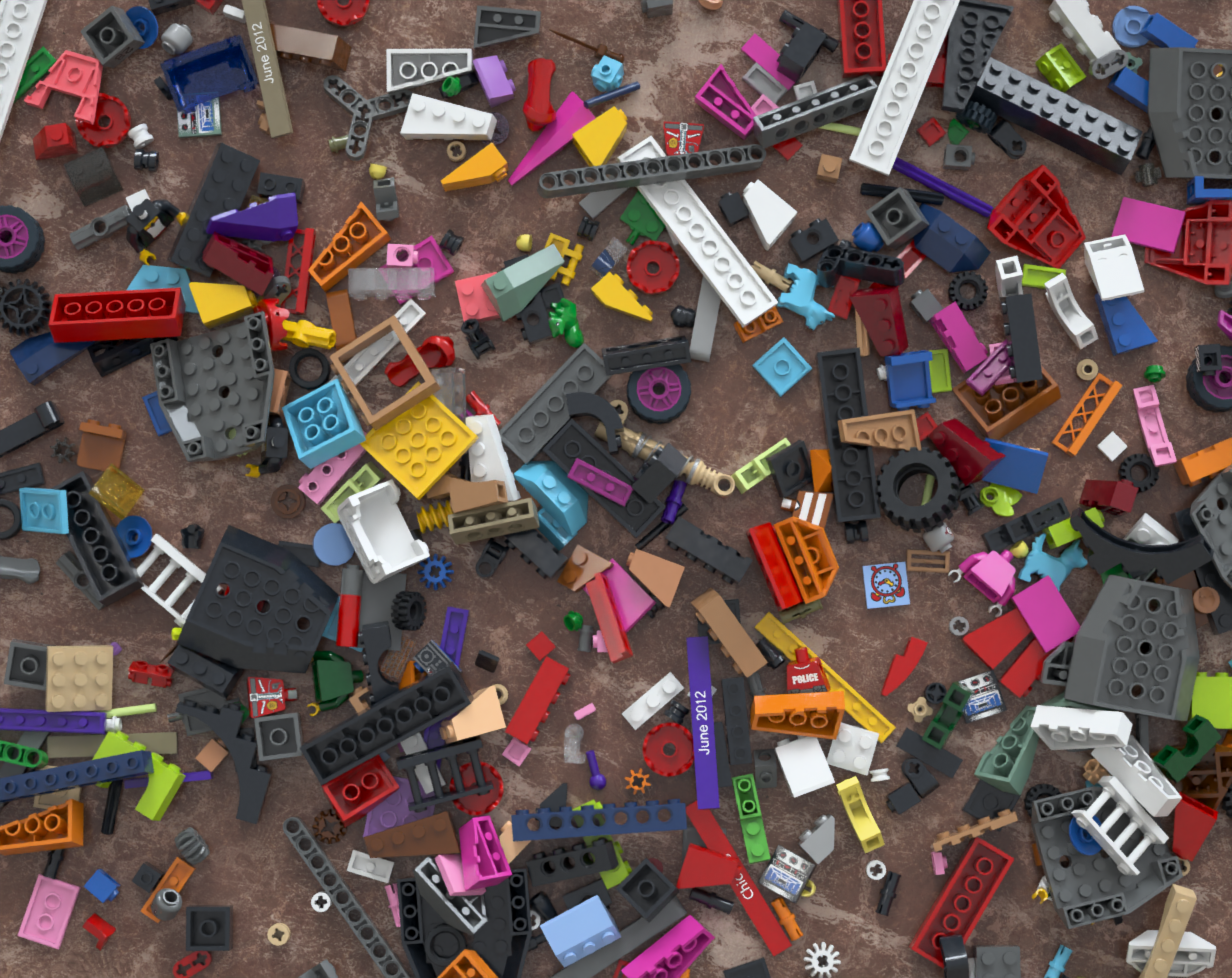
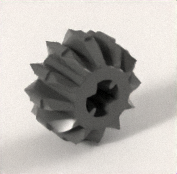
M191 827L186 830L184 829L174 839L179 852L193 865L202 862L210 854L205 840Z

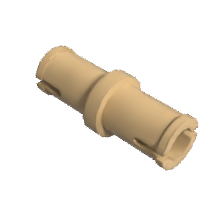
M758 261L753 263L754 265L751 267L759 278L765 281V284H771L784 291V293L788 291L793 281L776 273L777 270H771L758 263Z

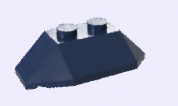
M922 203L919 209L928 221L929 226L913 237L915 248L949 273L978 270L991 252L974 234L948 215Z

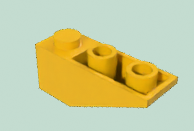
M609 272L591 288L593 295L604 307L648 323L653 321L651 310L646 305L641 306L636 301L638 296L631 289L627 291L623 287L624 281L617 274L612 275Z

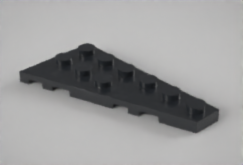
M980 0L959 1L948 28L941 110L956 113L963 112L1014 6Z

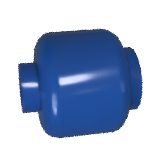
M871 222L860 223L852 233L853 243L863 251L878 252L884 245L883 238Z

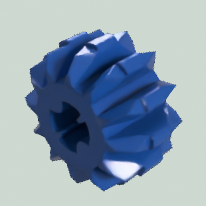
M434 554V561H431L430 557L426 559L427 565L423 562L419 563L421 567L425 568V570L417 571L420 575L425 574L419 581L422 583L428 579L426 588H430L432 583H434V590H438V583L441 584L442 588H446V584L443 582L444 579L452 582V579L447 577V574H454V570L446 569L452 565L451 562L443 565L446 560L445 556H442L440 561H438V555ZM435 566L437 569L441 568L440 576L437 578L430 575L433 572L432 568Z

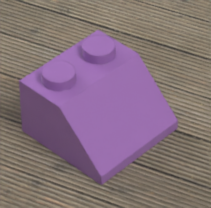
M497 55L473 60L475 73L491 108L514 98L513 92L516 89L512 79L507 80L505 72L508 71L503 60L499 61Z

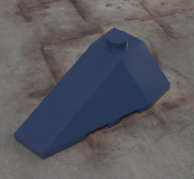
M51 332L24 340L11 349L10 353L27 381L35 386L98 341L54 343Z

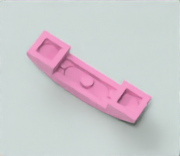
M1154 385L1133 389L1139 423L1154 466L1158 467L1176 463L1177 460L1172 443L1168 440L1159 410L1160 403Z

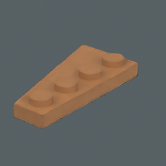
M914 409L837 421L841 442L895 450L904 449L905 451H910V447H917L918 450H922Z
M1010 809L998 812V817L990 819L989 816L977 820L978 824L971 827L969 823L957 827V832L951 834L949 831L937 834V839L933 842L935 852L943 850L942 846L947 844L953 846L961 843L967 837L974 838L985 833L986 830L992 831L1018 821L1019 818L1016 810L1012 812Z

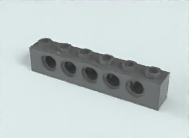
M865 74L753 117L754 135L764 149L871 107L878 86L869 74Z

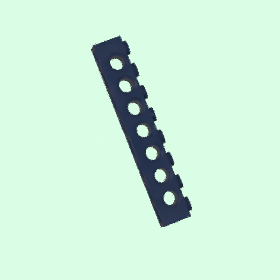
M140 750L0 778V803L154 773L151 751Z
M680 799L667 800L668 804H659V800L646 801L644 806H637V802H626L624 807H616L615 803L602 804L603 808L594 809V805H583L581 810L573 811L572 806L559 807V812H551L550 808L537 809L538 813L530 814L529 809L516 810V815H511L513 842L687 829L685 803H680ZM662 809H667L670 812V818L665 822L658 819V812ZM643 810L648 813L649 818L645 823L637 821L636 815L639 811ZM618 812H623L627 816V821L622 825L617 824L614 820ZM603 814L605 816V823L602 826H596L593 823L594 815ZM575 815H580L584 819L583 825L579 828L571 824V819ZM552 817H559L562 820V826L559 829L550 827L549 821ZM532 818L540 821V828L536 831L528 828V821Z

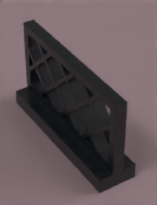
M685 335L601 349L606 376L691 362L688 339L686 340Z

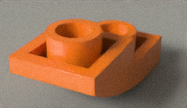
M775 306L744 328L738 321L733 325L744 343L783 323V320Z

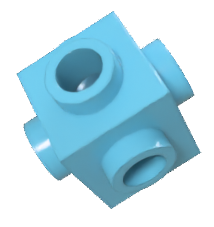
M605 55L599 64L593 67L591 72L593 86L601 92H609L618 88L622 83L624 75L623 64Z

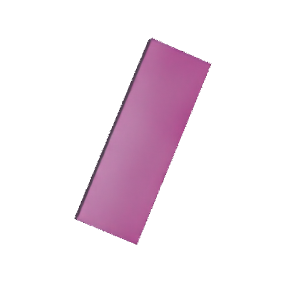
M754 34L741 48V51L753 62H757L789 91L795 82L777 71L779 65L777 59L780 55L757 34Z

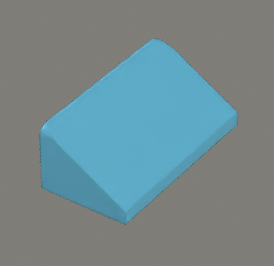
M544 508L538 511L540 528L537 529L559 551L578 534L576 532L571 537Z

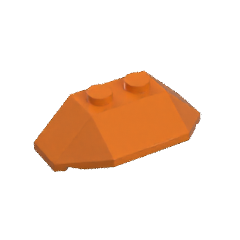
M794 516L774 524L805 604L825 597L838 572L839 566L824 528Z

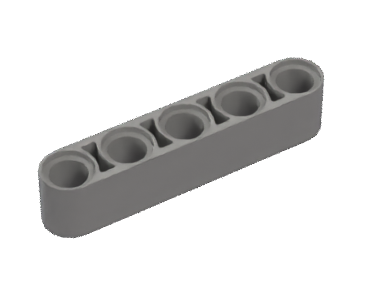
M704 275L690 344L691 359L709 362L721 298Z

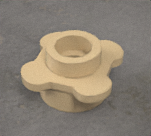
M919 697L916 702L910 703L907 706V710L912 713L916 722H922L924 717L930 716L933 713V709L927 705L924 697Z

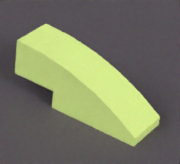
M784 438L731 475L741 494L771 475L766 459L790 446L791 444L787 438Z
M371 461L366 463L321 507V510L334 523H337L340 520L337 512L338 506L349 496L378 485L385 478V475Z

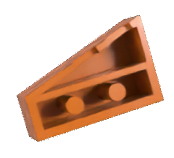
M1232 437L1173 463L1182 485L1189 484L1190 487L1202 483L1201 478L1209 476L1210 479L1214 478L1221 472L1220 470L1232 464Z
M464 949L437 978L498 977L476 951Z

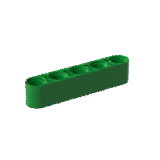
M0 740L1 761L34 769H42L47 765L48 755L45 751ZM18 749L19 756L13 759L12 752ZM38 753L39 761L34 764L32 758Z

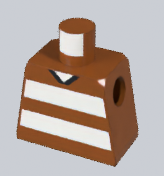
M798 491L796 500L788 497L783 498L780 509L792 512L791 517H797L825 529L834 494Z

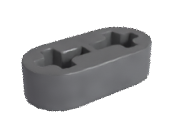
M1118 49L1105 54L1090 64L1089 74L1094 79H1104L1127 65V53ZM1115 54L1117 56L1121 55L1122 59L1119 60L1120 64H1111V61H1113L1116 58ZM1097 65L1107 66L1106 68L1102 69V75L1101 73L1095 72V70L1098 69Z

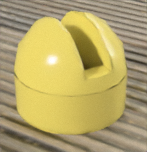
M370 163V176L373 179H382L386 174L387 167Z
M528 234L520 235L516 242L517 248L521 251L530 252L532 249V236Z
M1020 540L1009 551L1014 557L1022 559L1028 555L1029 548L1023 540Z
M811 880L808 881L806 886L812 888V891L809 892L804 889L802 893L804 897H810L815 893L816 886Z

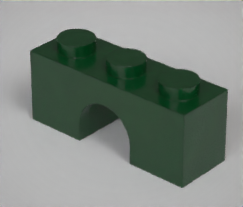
M957 681L953 682L942 701L943 704L939 712L931 721L922 740L939 750L943 749L975 691Z
M1197 714L1182 728L1187 736L1186 746L1179 751L1166 745L1152 759L1165 777L1177 783L1222 738L1208 719Z

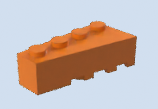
M362 201L357 206L353 215L349 216L346 220V224L339 233H336L332 238L329 246L323 250L308 270L325 293L391 240L388 232Z
M844 691L754 696L750 710L751 730L836 740L845 711Z
M69 799L61 805H54L38 814L28 815V818L0 826V854L6 856L83 846L84 804L74 799Z

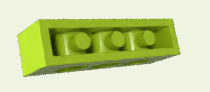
M593 799L572 809V811L581 810L583 805H594V809H601L603 807L600 801L596 803ZM602 814L594 815L600 822L599 826H602L605 823ZM580 815L573 816L578 828L581 827L584 819ZM611 835L583 837L587 846L592 845V841L600 837L613 841ZM613 841L619 865L612 870L599 872L607 889L620 884L632 872L628 861L623 862L620 856L623 850L619 841ZM590 853L591 856H592V858H593V860H594V862H595V857H594V855H593L592 853Z

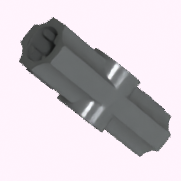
M124 205L103 217L94 218L88 225L72 232L70 239L76 249L80 251L103 238H110L114 232L128 226L126 218L132 212L127 205ZM105 223L106 229L104 232L100 233L99 226L100 224Z
M71 551L63 554L56 564L71 579L75 587L80 589L100 611L105 606L98 601L90 582L86 586L80 584V578L86 574L79 560Z

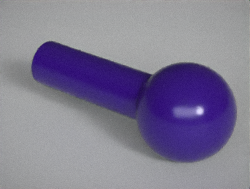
M594 750L587 751L586 756L592 775L589 784L594 790H602L606 786V778L600 774Z

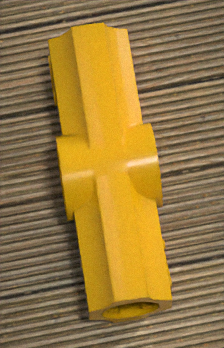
M284 320L282 323L283 328L287 331V336L282 338V340L291 341L299 347L308 348L311 345L331 349L336 343V332L334 330L316 327L306 320H299L298 323Z

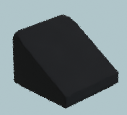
M479 650L475 665L494 673L500 659L495 655Z

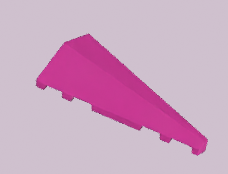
M573 91L556 112V120L545 127L508 179L511 186H514L562 151L566 145L572 142L573 133L596 119L592 112L584 107V102Z

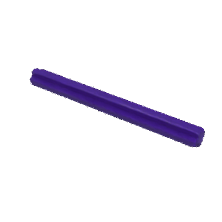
M896 157L892 169L939 193H943L944 196L985 217L990 216L993 210L991 205Z

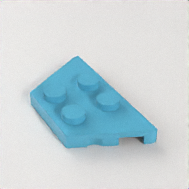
M142 265L127 290L181 288L186 304L185 313L199 314L189 287L191 282L186 269Z

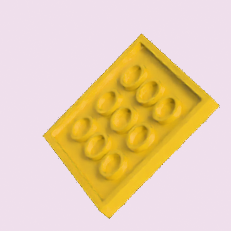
M418 381L407 393L421 385V383ZM432 394L377 430L372 428L365 436L366 440L360 443V445L409 492L420 500L479 437Z

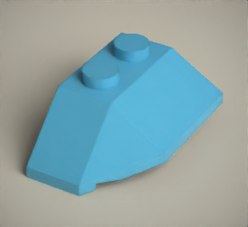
M531 461L528 465L524 464L513 474L514 478L571 537L587 523L588 494L575 481L567 478L568 475L553 461Z

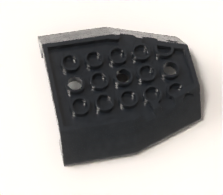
M228 525L186 618L177 644L237 669L306 674L339 594L289 550ZM220 584H226L229 587L230 591L227 595L221 596L217 593V587ZM261 601H266L270 609L266 613H261L257 609V604ZM301 618H306L310 626L306 630H301L297 626V621Z
M527 868L510 869L512 872L510 877L498 885L485 887L486 892L483 895L487 921L473 934L474 941L466 944V949L476 951L498 978H521L532 935ZM415 877L397 879L403 949L416 978H437L447 967H440L428 959L425 952V940L435 927L448 924L420 895ZM450 933L437 935L433 941L434 953L441 958L452 957L458 950L457 939Z

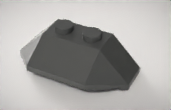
M1063 641L1044 660L1040 683L1066 686L1074 648L1073 642Z
M428 856L413 870L420 895L449 926L473 935L487 921L484 895L450 896L434 857Z

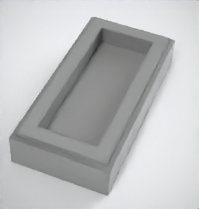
M757 62L742 77V80L758 94H764L774 104H777L788 91Z

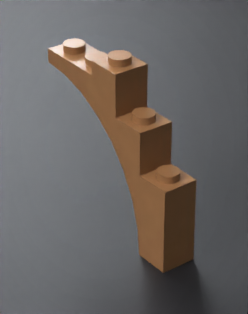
M448 471L426 493L427 498L442 499L450 496V507L453 513L508 502L505 481L471 482L461 479Z

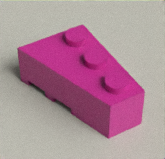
M720 64L697 93L694 102L745 140L754 129L753 117L756 114L741 95L733 80L730 79L722 64Z
M956 302L939 311L929 320L964 374L988 358L986 355L988 353L987 349L977 340L974 329L968 324Z
M490 815L472 818L459 828L465 891L498 885L512 875Z

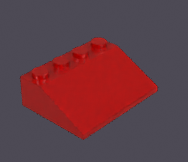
M771 522L748 529L746 532L747 538L778 612L803 602L802 594L794 580L792 569L786 561L784 549L780 546L777 539L778 534L775 527L771 525Z

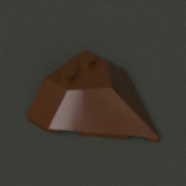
M1216 744L1178 783L1169 778L1167 779L1178 793L1180 791L1216 810L1232 783V748ZM1173 745L1171 747L1181 751L1186 745ZM1161 750L1150 753L1149 757L1153 759Z

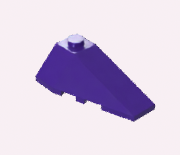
M295 193L275 195L268 198L269 202L260 205L254 202L249 204V207L245 210L238 211L234 209L210 218L206 232L207 234H213L215 231L223 236L273 242L293 239L298 227Z

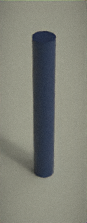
M636 81L585 100L584 107L589 109L639 90L640 84Z

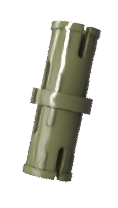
M820 599L808 604H805V602L798 603L778 613L784 625L800 617L802 619L806 618L805 615L823 609Z

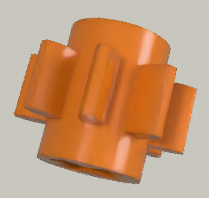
M641 768L638 773H634L631 769V778L625 777V780L630 781L626 789L632 787L634 795L640 789L642 793H645L644 786H651L650 783L646 782V778L650 775L646 774L643 776ZM634 776L638 778L643 777L644 780L641 782V787L632 785Z

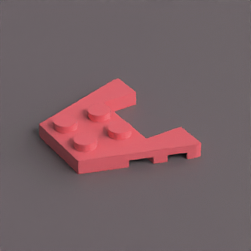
M65 50L48 70L50 72L43 81H39L35 87L37 89L31 96L27 95L24 102L27 105L43 109L51 90L82 98L74 117L77 120L93 124L103 65L99 59Z

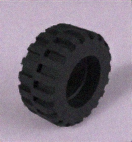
M910 447L909 452H905L904 449L898 451L900 455L896 458L892 455L888 459L890 463L888 465L883 464L881 467L882 475L877 476L876 482L878 486L876 487V494L878 495L877 500L891 522L896 526L899 525L903 530L909 531L912 529L914 533H921V529H925L926 532L933 531L932 527L938 525L940 528L944 525V519L950 520L953 517L952 510H957L959 506L957 500L961 498V491L959 489L961 485L953 466L946 457H942L941 453L936 450L931 452L927 447H922V450H918L917 447ZM921 473L935 477L938 488L936 494L929 502L921 506H908L901 501L899 492L901 486L909 477Z

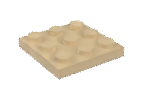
M47 646L45 710L47 712L112 710L113 646Z

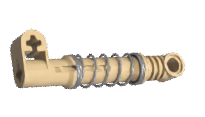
M614 400L610 404L615 409L621 408L623 414H619L624 425L628 416V407L623 401ZM600 421L594 436L608 442L606 428ZM624 427V432L616 433V435L621 436V449L627 451L629 456L644 459V462L652 457V454L659 446L665 447L662 445V441L655 442L651 436L647 438L646 434L641 431L636 433ZM683 455L688 460L678 476L681 477L682 474H685L686 483L690 485L701 483V487L705 485V489L711 488L710 491L719 497H728L732 494L735 488V481L730 475L721 472L717 474V470L712 472V468L706 469L707 466L704 465L702 460L697 458L696 461H693V456L687 457ZM720 481H727L730 484V489L721 491L718 487Z

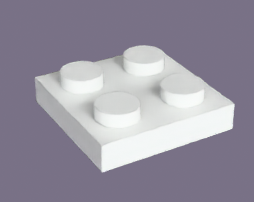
M841 722L837 738L832 740L827 764L868 775L879 733Z

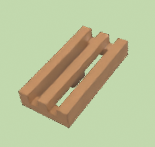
M906 550V571L949 573L950 552ZM911 554L945 556V560L911 558ZM911 563L943 564L945 568L911 567Z

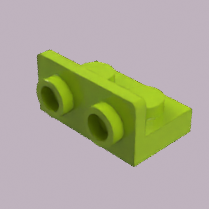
M1062 43L1046 52L1035 62L1051 86L1063 93L1087 77Z

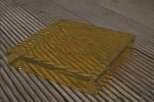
M111 463L89 494L123 520L142 495L144 489Z

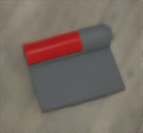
M347 565V569L342 568L336 646L365 648L364 644H360L359 632H362V626L388 621L392 645L386 650L400 651L402 630L396 628L395 623L392 622L394 617H391V613H393L391 605H394L392 601L396 599L395 595L405 591L407 574L397 573L373 584L366 572L359 570V565Z

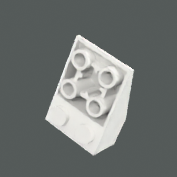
M1125 234L1084 243L1085 265L1102 301L1144 292L1133 250Z
M1144 513L1123 538L1130 542L1146 545H1170L1178 543L1179 540L1147 513ZM1155 568L1139 576L1136 580L1146 581L1155 571Z

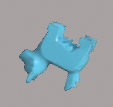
M788 263L783 277L791 278L794 284L789 289L790 292L781 293L776 307H784L806 318V326L810 330H815L818 325L824 324L826 320L832 321L835 315L813 299L816 286L819 285L818 275L809 269H802L797 265Z
M1043 533L1039 537L1036 536L1035 542H1032V551L1025 558L1024 567L1020 570L1018 578L1030 582V575L1033 573L1040 575V578L1049 575L1058 591H1060V585L1074 568H1084L1088 561L1084 558L1083 550L1079 547V539H1076L1072 545L1067 547L1060 557L1056 558L1043 552L1042 546L1046 534Z

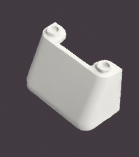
M393 479L349 496L337 508L339 519L369 580L373 584L383 581L430 556L427 544L419 539L414 541L396 504L399 501L401 492Z

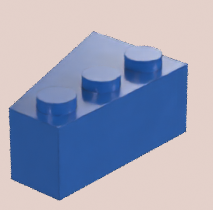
M1099 293L1094 296L1113 356L1158 342L1126 296L1102 301Z

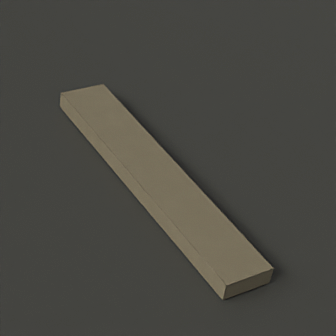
M178 732L127 734L129 741L133 743L137 741L147 747L145 751H151V754L152 752L157 754L178 753ZM107 734L48 736V758L93 757Z

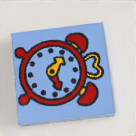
M905 562L862 566L867 609L910 604Z

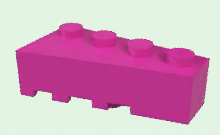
M689 915L621 971L628 978H679L715 937L701 923Z

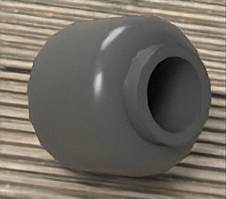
M170 888L158 891L151 904L152 913L163 921L174 919L182 907V897L177 891Z

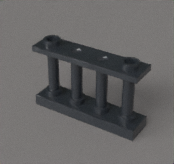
M480 735L396 757L398 770L403 769L407 773L414 799L413 802L408 803L409 811L414 810L415 813L427 810L428 806L476 793L478 796L490 793L491 789H494L492 780L485 782L479 760V748H483ZM464 752L470 756L477 782L476 785L465 788L457 761L458 754ZM442 758L449 761L456 790L443 793L436 767L437 760ZM423 763L428 767L435 796L422 799L415 773L416 765Z

